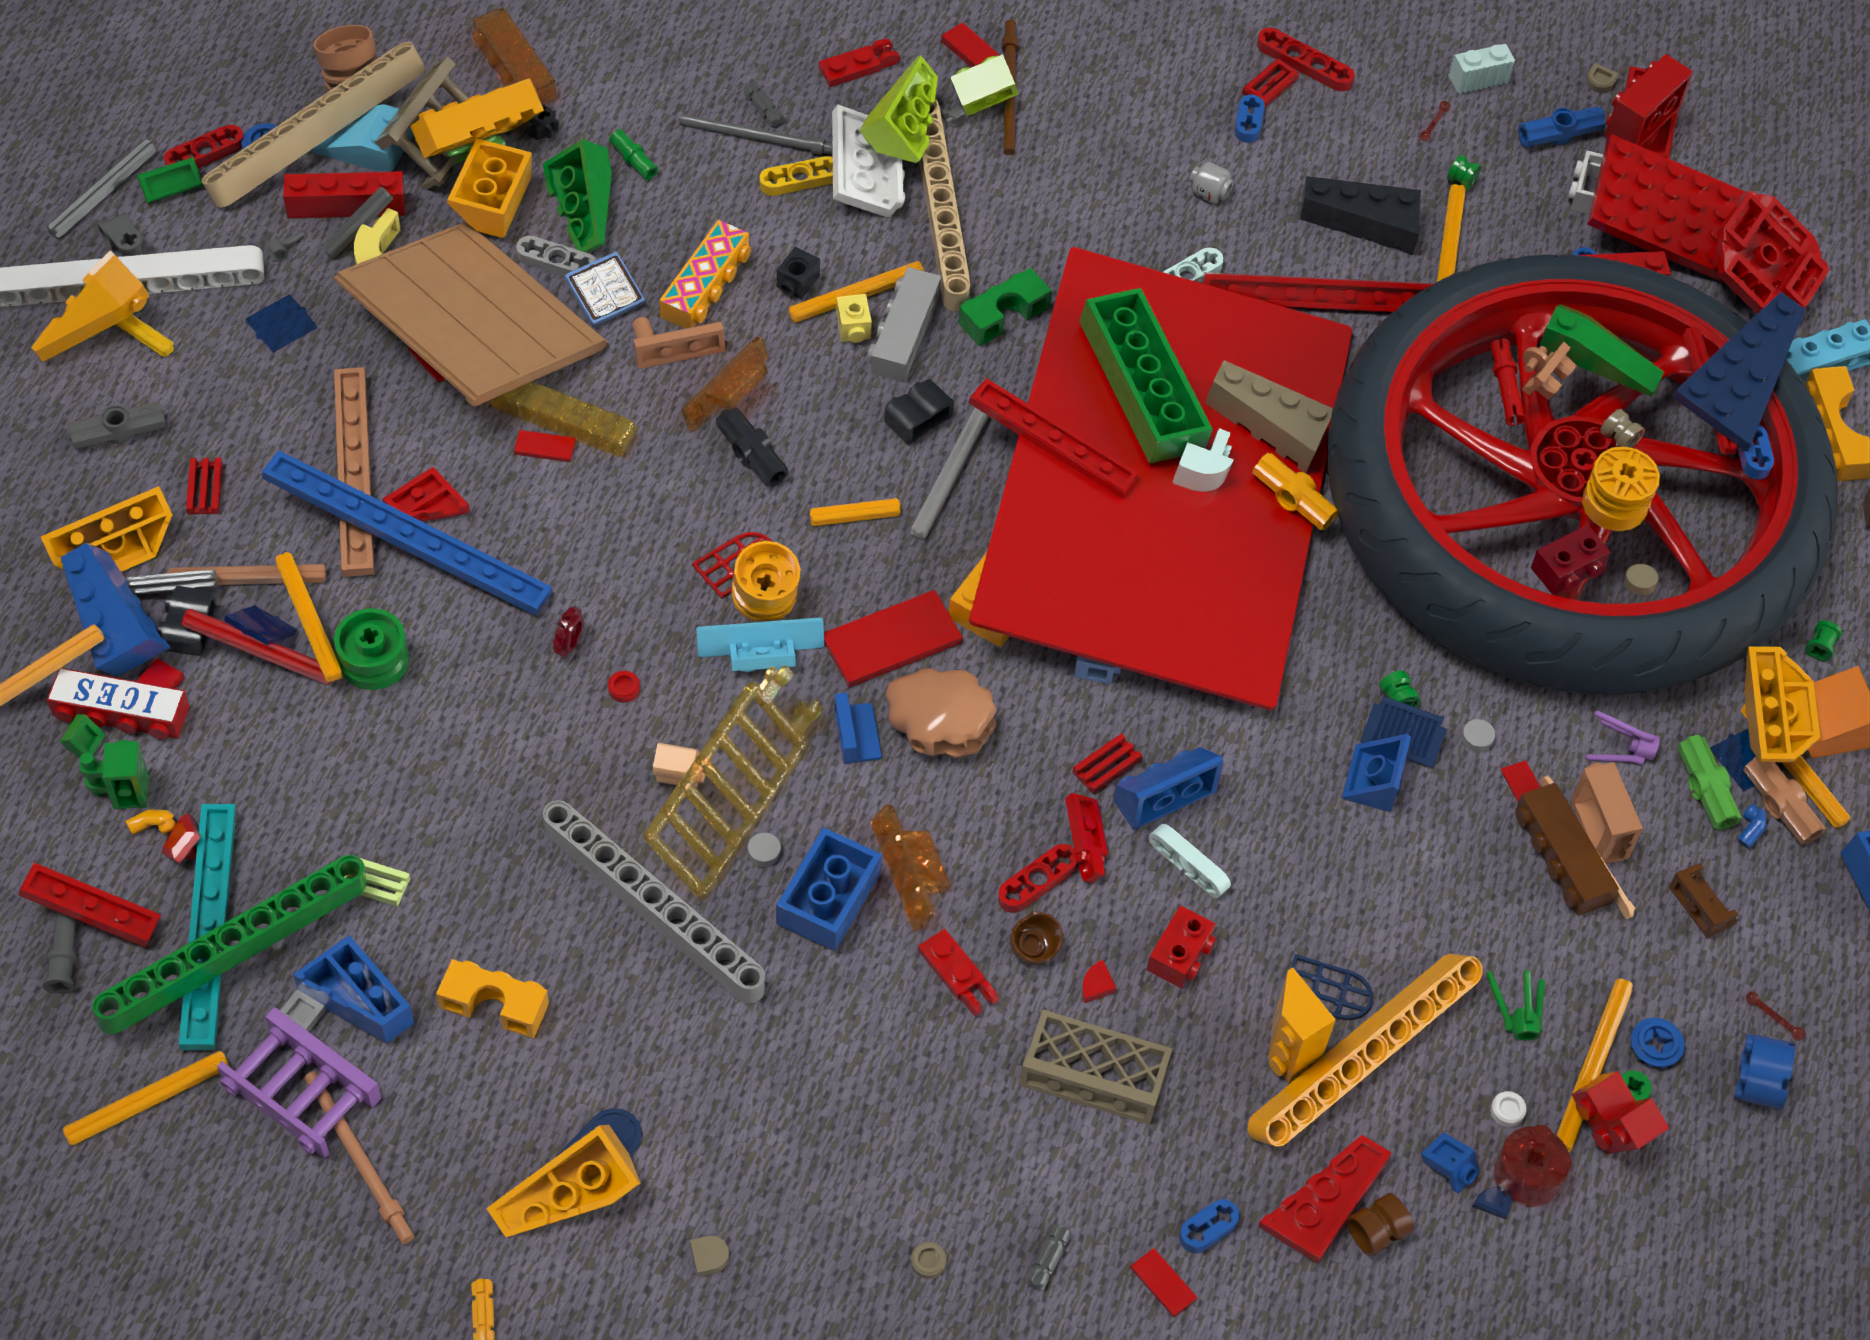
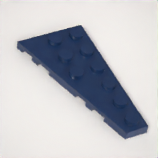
M1780 292L1675 391L1673 398L1748 452L1805 308Z

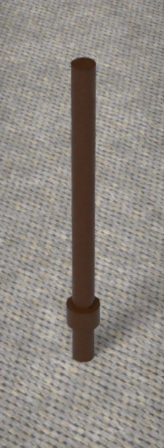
M1007 20L1005 22V36L1002 38V51L1005 53L1006 64L1015 82L1016 52L1019 49V39L1016 36V22L1014 20ZM1015 96L1004 101L1003 153L1005 155L1015 154Z

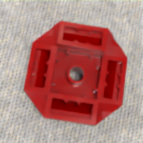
M1750 190L1742 194L1717 231V248L1712 265L1717 269V275L1731 288L1732 294L1738 295L1756 314L1780 292L1803 308H1806L1830 271L1826 261L1822 260L1821 251L1814 235L1774 196L1757 194Z

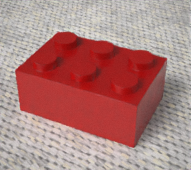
M1667 54L1657 62L1655 60L1652 61L1641 77L1636 76L1629 85V88L1625 92L1620 91L1612 102L1614 109L1606 120L1605 124L1608 127L1604 138L1608 140L1611 134L1642 146L1680 110L1693 71Z

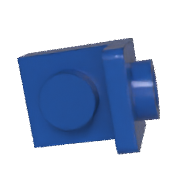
M1445 1132L1421 1153L1423 1163L1448 1177L1451 1189L1456 1193H1460L1467 1185L1473 1183L1480 1173L1475 1150Z

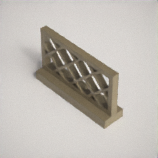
M1042 1010L1028 1054L1022 1066L1019 1086L1150 1125L1173 1048ZM1046 1022L1060 1026L1064 1033L1050 1038L1044 1029ZM1084 1033L1092 1035L1096 1043L1083 1048L1076 1037ZM1069 1040L1076 1051L1062 1056L1055 1045ZM1116 1043L1125 1045L1129 1053L1116 1058L1109 1046ZM1049 1049L1055 1060L1047 1062L1034 1057L1036 1053ZM1102 1050L1108 1062L1095 1066L1088 1055ZM1151 1053L1163 1058L1160 1064L1148 1068L1141 1056ZM1081 1058L1088 1070L1080 1072L1070 1069L1067 1063ZM1134 1060L1141 1071L1128 1076L1121 1065ZM1114 1068L1121 1080L1116 1082L1103 1079L1100 1073ZM1147 1078L1153 1087V1091L1149 1093L1136 1089L1133 1083Z

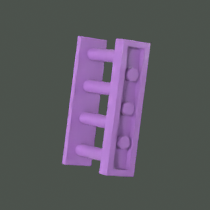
M274 1007L265 1016L269 1027V1036L235 1071L222 1061L217 1066L222 1079L220 1084L231 1095L235 1096L237 1093L242 1095L297 1137L298 1144L309 1154L316 1152L325 1159L329 1155V1151L323 1137L356 1102L361 1103L363 1101L373 1108L381 1099L378 1084ZM286 1043L294 1049L295 1055L261 1090L246 1080L279 1045L283 1046ZM313 1063L319 1068L320 1074L287 1109H284L272 1100L274 1095L304 1064L309 1065ZM338 1082L345 1087L346 1093L312 1129L298 1119L301 1113L330 1083L335 1084Z

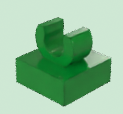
M77 714L59 742L80 759V756L86 752L93 755L105 734L87 715Z

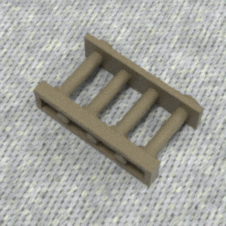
M448 56L432 65L374 141L382 150L392 144L395 147H401L429 174L421 185L425 190L434 185L440 187L449 178L450 175L447 172L459 155L450 157L448 156L449 151L443 152L444 156L435 165L429 158L424 159L422 152L407 138L408 134L405 130L408 126L419 120L418 115L421 114L420 111L423 107L426 108L428 106L430 109H434L435 112L442 110L443 105L436 99L437 95L434 93L438 87H443L459 104L469 98L450 79L452 76L449 72L455 66V63Z

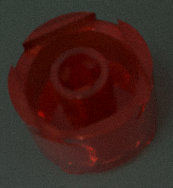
M1540 1124L1522 1127L1513 1131L1503 1143L1495 1160L1493 1178L1496 1186L1498 1187L1499 1185L1501 1187V1193L1504 1196L1506 1194L1512 1198V1202L1518 1201L1527 1204L1526 1206L1537 1207L1548 1203L1556 1196L1569 1173L1572 1162L1567 1147L1557 1135L1552 1133L1549 1127Z

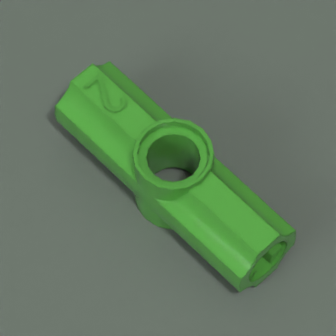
M1694 735L1680 742L1677 749L1689 773V788L1694 790L1693 797L1696 800L1701 799L1713 828L1721 831L1730 829L1732 826L1740 823L1742 817L1730 793L1731 782L1729 774L1724 766L1717 765L1705 737Z

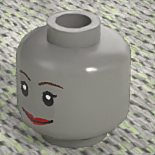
M1206 162L1201 167L1196 166L1189 178V182L1193 183L1192 193L1212 204H1216L1220 200L1225 201L1234 185V181L1231 180V173L1212 162Z

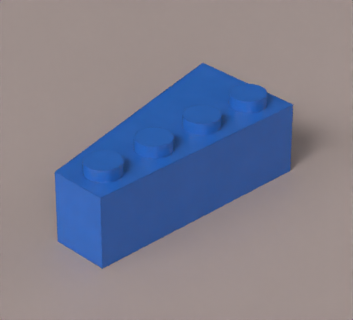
M85 543L60 557L83 629L95 624L104 635V640L90 649L97 669L119 676L170 649L166 640L161 638L157 632V626L153 620L146 615L140 606L142 603L127 586L128 582L108 552Z

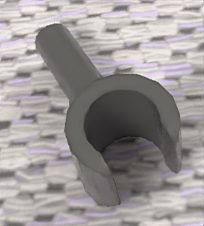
M956 106L950 111L940 108L941 116L945 118L946 123L954 128L965 122V119L960 117L965 113L962 107Z
M298 232L282 241L278 238L271 239L268 244L270 248L268 254L271 259L277 262L286 258L288 254L286 248L303 239V233Z

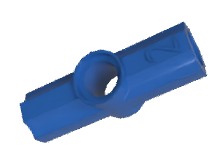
M1597 106L1572 111L1568 108H1558L1550 117L1519 123V141L1523 147H1531L1549 142L1556 145H1565L1571 141L1572 137L1604 130L1606 126L1605 113L1601 107Z

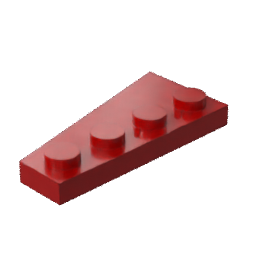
M1364 1135L1359 1136L1333 1158L1325 1169L1308 1179L1306 1185L1294 1195L1288 1196L1281 1202L1280 1207L1263 1217L1259 1221V1227L1319 1264L1347 1223V1218L1353 1214L1390 1160L1392 1152Z

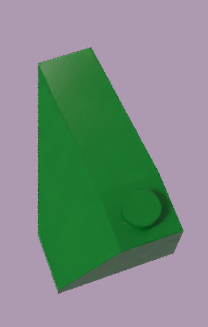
M582 139L544 162L543 169L547 190L550 196H556L560 203L557 207L559 215H566L569 221L567 231L576 249L589 254L604 245L612 173L607 147Z
M1562 304L1556 307L1546 326L1540 346H1544L1547 349V354L1555 352L1565 342L1571 347L1566 356L1578 367L1653 397L1664 371L1592 317Z

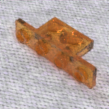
M756 336L682 408V414L689 431L695 432L719 407L731 410L768 374L766 364L764 363L768 360L769 356L763 338Z
M886 804L871 820V825L912 930L920 931L935 915V910L928 893H943L951 885L929 831H903L893 805Z

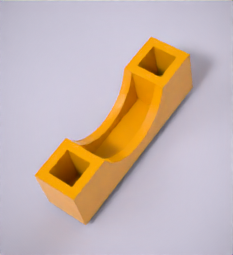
M1847 367L1812 369L1804 384L1813 397L1823 419L1833 451L1837 480L1870 479V437L1851 430L1843 422L1839 410L1847 406L1855 390Z

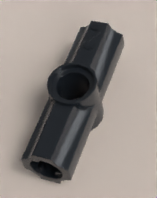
M730 406L722 410L721 414L716 418V426L732 444L735 456L738 459H742L740 462L744 466L748 464L766 486L774 487L782 483L783 479L788 475V468L772 450L767 434L761 428L755 429L738 407L732 408Z

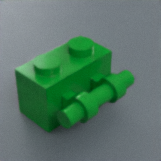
M118 740L113 743H104L103 761H98L97 758L88 752L80 756L79 769L85 777V786L89 792L95 796L108 793L113 809L147 808L149 773L138 741Z

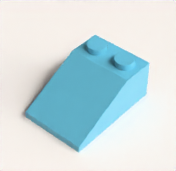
M385 104L376 105L310 151L374 171L393 172L404 150L399 146L395 147L393 144L382 150L374 141L399 109ZM408 126L405 132L408 134L407 138L411 140L413 132L411 127Z

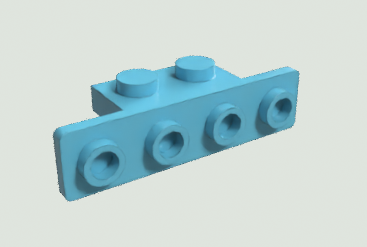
M822 618L703 626L696 629L698 656L730 655L732 671L752 672L755 669L772 668L781 670L786 667L796 666L794 650L824 647Z

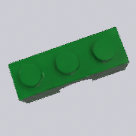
M1029 268L1021 273L1014 274L1009 280L999 285L990 287L985 293L975 298L967 299L959 307L958 324L978 346H981L1003 334L1005 316L1001 311L1014 310L1020 313L1027 321L1050 308L1052 290L1032 268Z

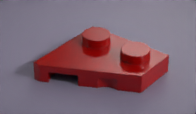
M434 467L383 498L384 503L422 522L470 512L469 504Z

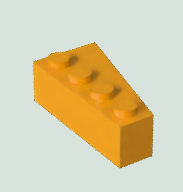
M529 78L504 88H497L482 96L481 94L472 96L460 104L457 101L443 106L442 110L435 112L434 109L422 112L418 115L419 120L410 127L425 159L474 143L476 138L483 140L495 134L499 135L517 129L544 111Z

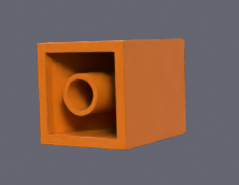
M1859 666L1814 682L1820 739L1808 749L1811 758L1870 748V691Z

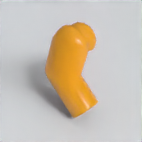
M149 809L125 820L132 835L154 825H157L159 831L165 834L173 830L176 825L172 818L174 815L168 810Z

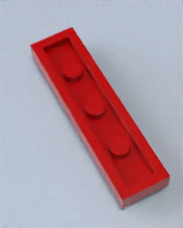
M35 862L26 876L18 895L145 948L161 917L159 913Z

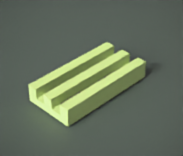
M361 859L365 865L366 872L400 883L366 873L367 883L396 891V893L392 894L366 886L364 892L360 895L398 907L410 881V874ZM348 874V875L345 876V878H347V877L353 878V877H355V876H357V875H356V874Z

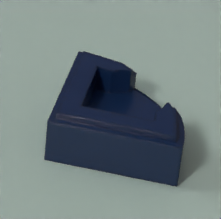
M1498 1185L1496 1188H1489L1477 1196L1472 1207L1506 1219L1516 1187Z

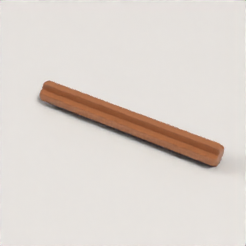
M324 564L296 565L304 583L325 582L326 568ZM277 565L169 568L167 572L168 574L213 569L217 574V585L284 583Z

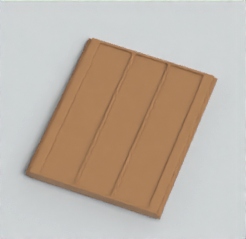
M466 221L341 270L333 277V280L466 396V401L473 407L600 352L603 348L607 347L608 341Z

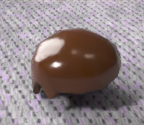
M1035 911L1014 925L1009 943L1013 954L1022 962L1041 965L1050 961L1059 952L1064 934L1060 923L1051 914Z

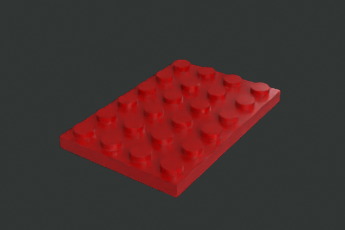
M1611 134L1606 142L1587 225L1650 252L1665 251L1667 259L1725 283L1717 275V269L1712 265L1717 248V231L1741 195L1746 193V191Z

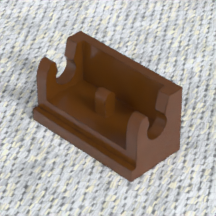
M1697 863L1683 871L1677 872L1669 889L1708 939L1735 925L1738 921L1736 917L1739 914L1735 909L1728 912L1702 877L1701 871L1704 867L1701 863Z

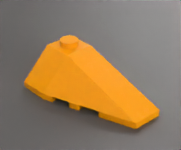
M111 251L84 277L82 281L86 285L76 297L71 295L65 302L67 307L63 316L52 319L31 347L42 362L127 319L134 312L140 311L145 306L150 296L144 285Z
M599 1125L486 1209L504 1236L510 1237L611 1205L641 1183L629 1153L610 1125Z

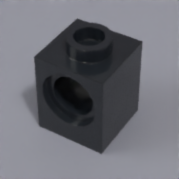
M794 247L777 269L776 287L785 295H793L802 300L820 277V258Z

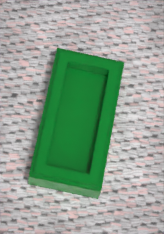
M193 157L136 176L147 204L203 186Z

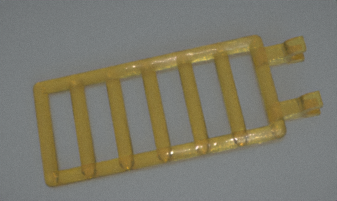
M774 666L769 667L761 686L756 682H749L644 832V840L699 899H705L806 751L808 742L802 735L810 723L818 718L824 710L817 701H812L809 706L804 701H800L795 708L794 717L789 721L772 700L779 689L788 683L794 675L787 666H782L779 671ZM752 699L757 702L794 745L786 758L783 757L744 712ZM736 723L777 768L769 782L728 737ZM719 747L761 793L753 806L743 798L710 761ZM702 772L744 817L736 832L694 787V783ZM685 796L727 842L719 857L676 811ZM667 822L675 828L711 868L702 882L659 837Z

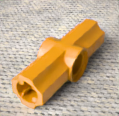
M1272 453L1265 454L1254 467L1252 473L1276 492V499L1284 509L1288 511L1297 510L1320 530L1327 529L1338 516L1337 508L1316 491L1315 482L1308 474L1304 472L1294 473Z

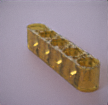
M534 382L527 383L490 400L492 406L500 412L505 410V414L526 422L532 421L531 424L555 433L559 431V434L562 436L574 437L576 441L583 444L587 442L586 445L611 454L614 452L613 455L621 457L625 453L637 433L636 425L623 416Z

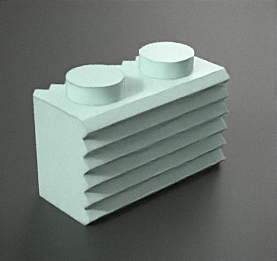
M1506 44L1469 50L1453 55L1454 58L1452 59L1453 62H1451L1452 66H1450L1451 70H1449L1450 74L1448 75L1459 94H1462V92L1467 93V91L1472 92V90H1482L1483 87L1487 89L1488 86L1508 84L1515 59Z

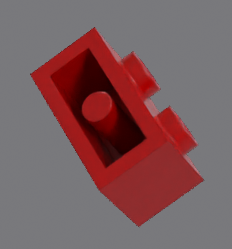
M1180 905L1151 952L1146 970L1182 989L1187 979L1193 981L1202 965L1198 962L1201 955L1205 954L1208 956L1217 940L1213 936L1216 923Z

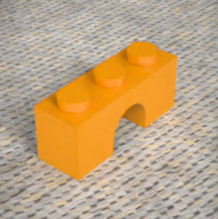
M453 959L436 993L439 1008L471 1018L475 1007L480 1002L488 999L498 1000L504 1004L500 1013L502 1028L530 1038L535 1037L549 1005L548 991L539 983L534 981L522 982L513 979L505 972H491L481 969L474 962H460Z

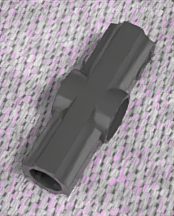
M160 401L127 409L120 405H111L106 407L101 415L68 422L74 449L107 441L114 444H123L130 440L132 435L166 427Z

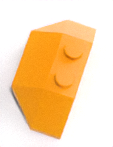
M158 486L45 534L40 538L53 565L57 568L64 570L60 557L88 543L108 552L122 572L156 557L172 513Z
M1748 647L1744 694L1750 747L1760 762H1794L1820 739L1814 681L1797 663L1786 656L1787 653L1781 647Z

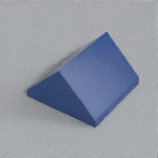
M1408 734L1355 745L1342 798L1347 801L1391 812L1398 792L1411 737Z

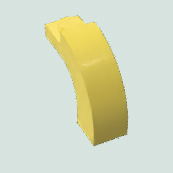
M387 208L383 215L374 221L372 228L364 224L361 225L354 241L356 264L384 254L387 247L400 231L398 212Z

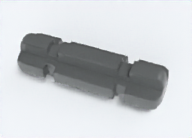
M752 81L750 84H746L744 94L750 101L753 100L751 103L764 118L767 117L766 121L771 127L781 125L783 123V114L778 108H775L776 105L762 91L758 83Z
M1060 1224L1053 1226L1049 1238L1046 1240L1035 1262V1268H1032L1028 1276L1027 1284L1039 1291L1045 1289L1049 1281V1275H1052L1063 1252V1248L1070 1238L1071 1231Z

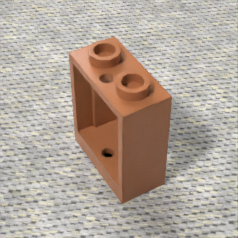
M1615 762L1591 764L1584 768L1572 795L1571 802L1583 829L1605 864L1629 859L1643 827Z

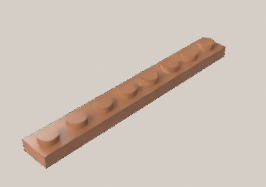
M365 367L334 369L338 480L371 496ZM340 518L341 570L343 577L375 575L373 534Z

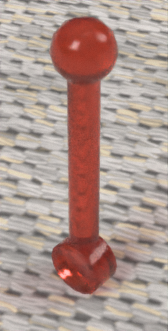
M1448 101L1440 102V110L1427 129L1420 133L1422 141L1430 139V133L1444 112L1450 110L1451 104Z
M1750 991L1746 994V1001L1749 1004L1757 1005L1791 1032L1793 1039L1801 1041L1805 1038L1806 1032L1802 1027L1791 1025L1762 1002L1756 992Z

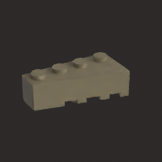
M1225 360L1213 381L1205 402L1236 425L1241 423L1251 431L1250 435L1257 440L1264 439L1276 448L1275 452L1283 458L1290 457L1298 463L1297 468L1305 473L1326 431L1333 408Z

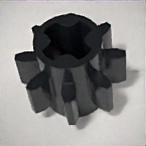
M545 104L542 105L544 111L524 123L526 125L525 133L530 134L536 140L546 137L551 139L552 131H558L559 120L556 119V110H551Z

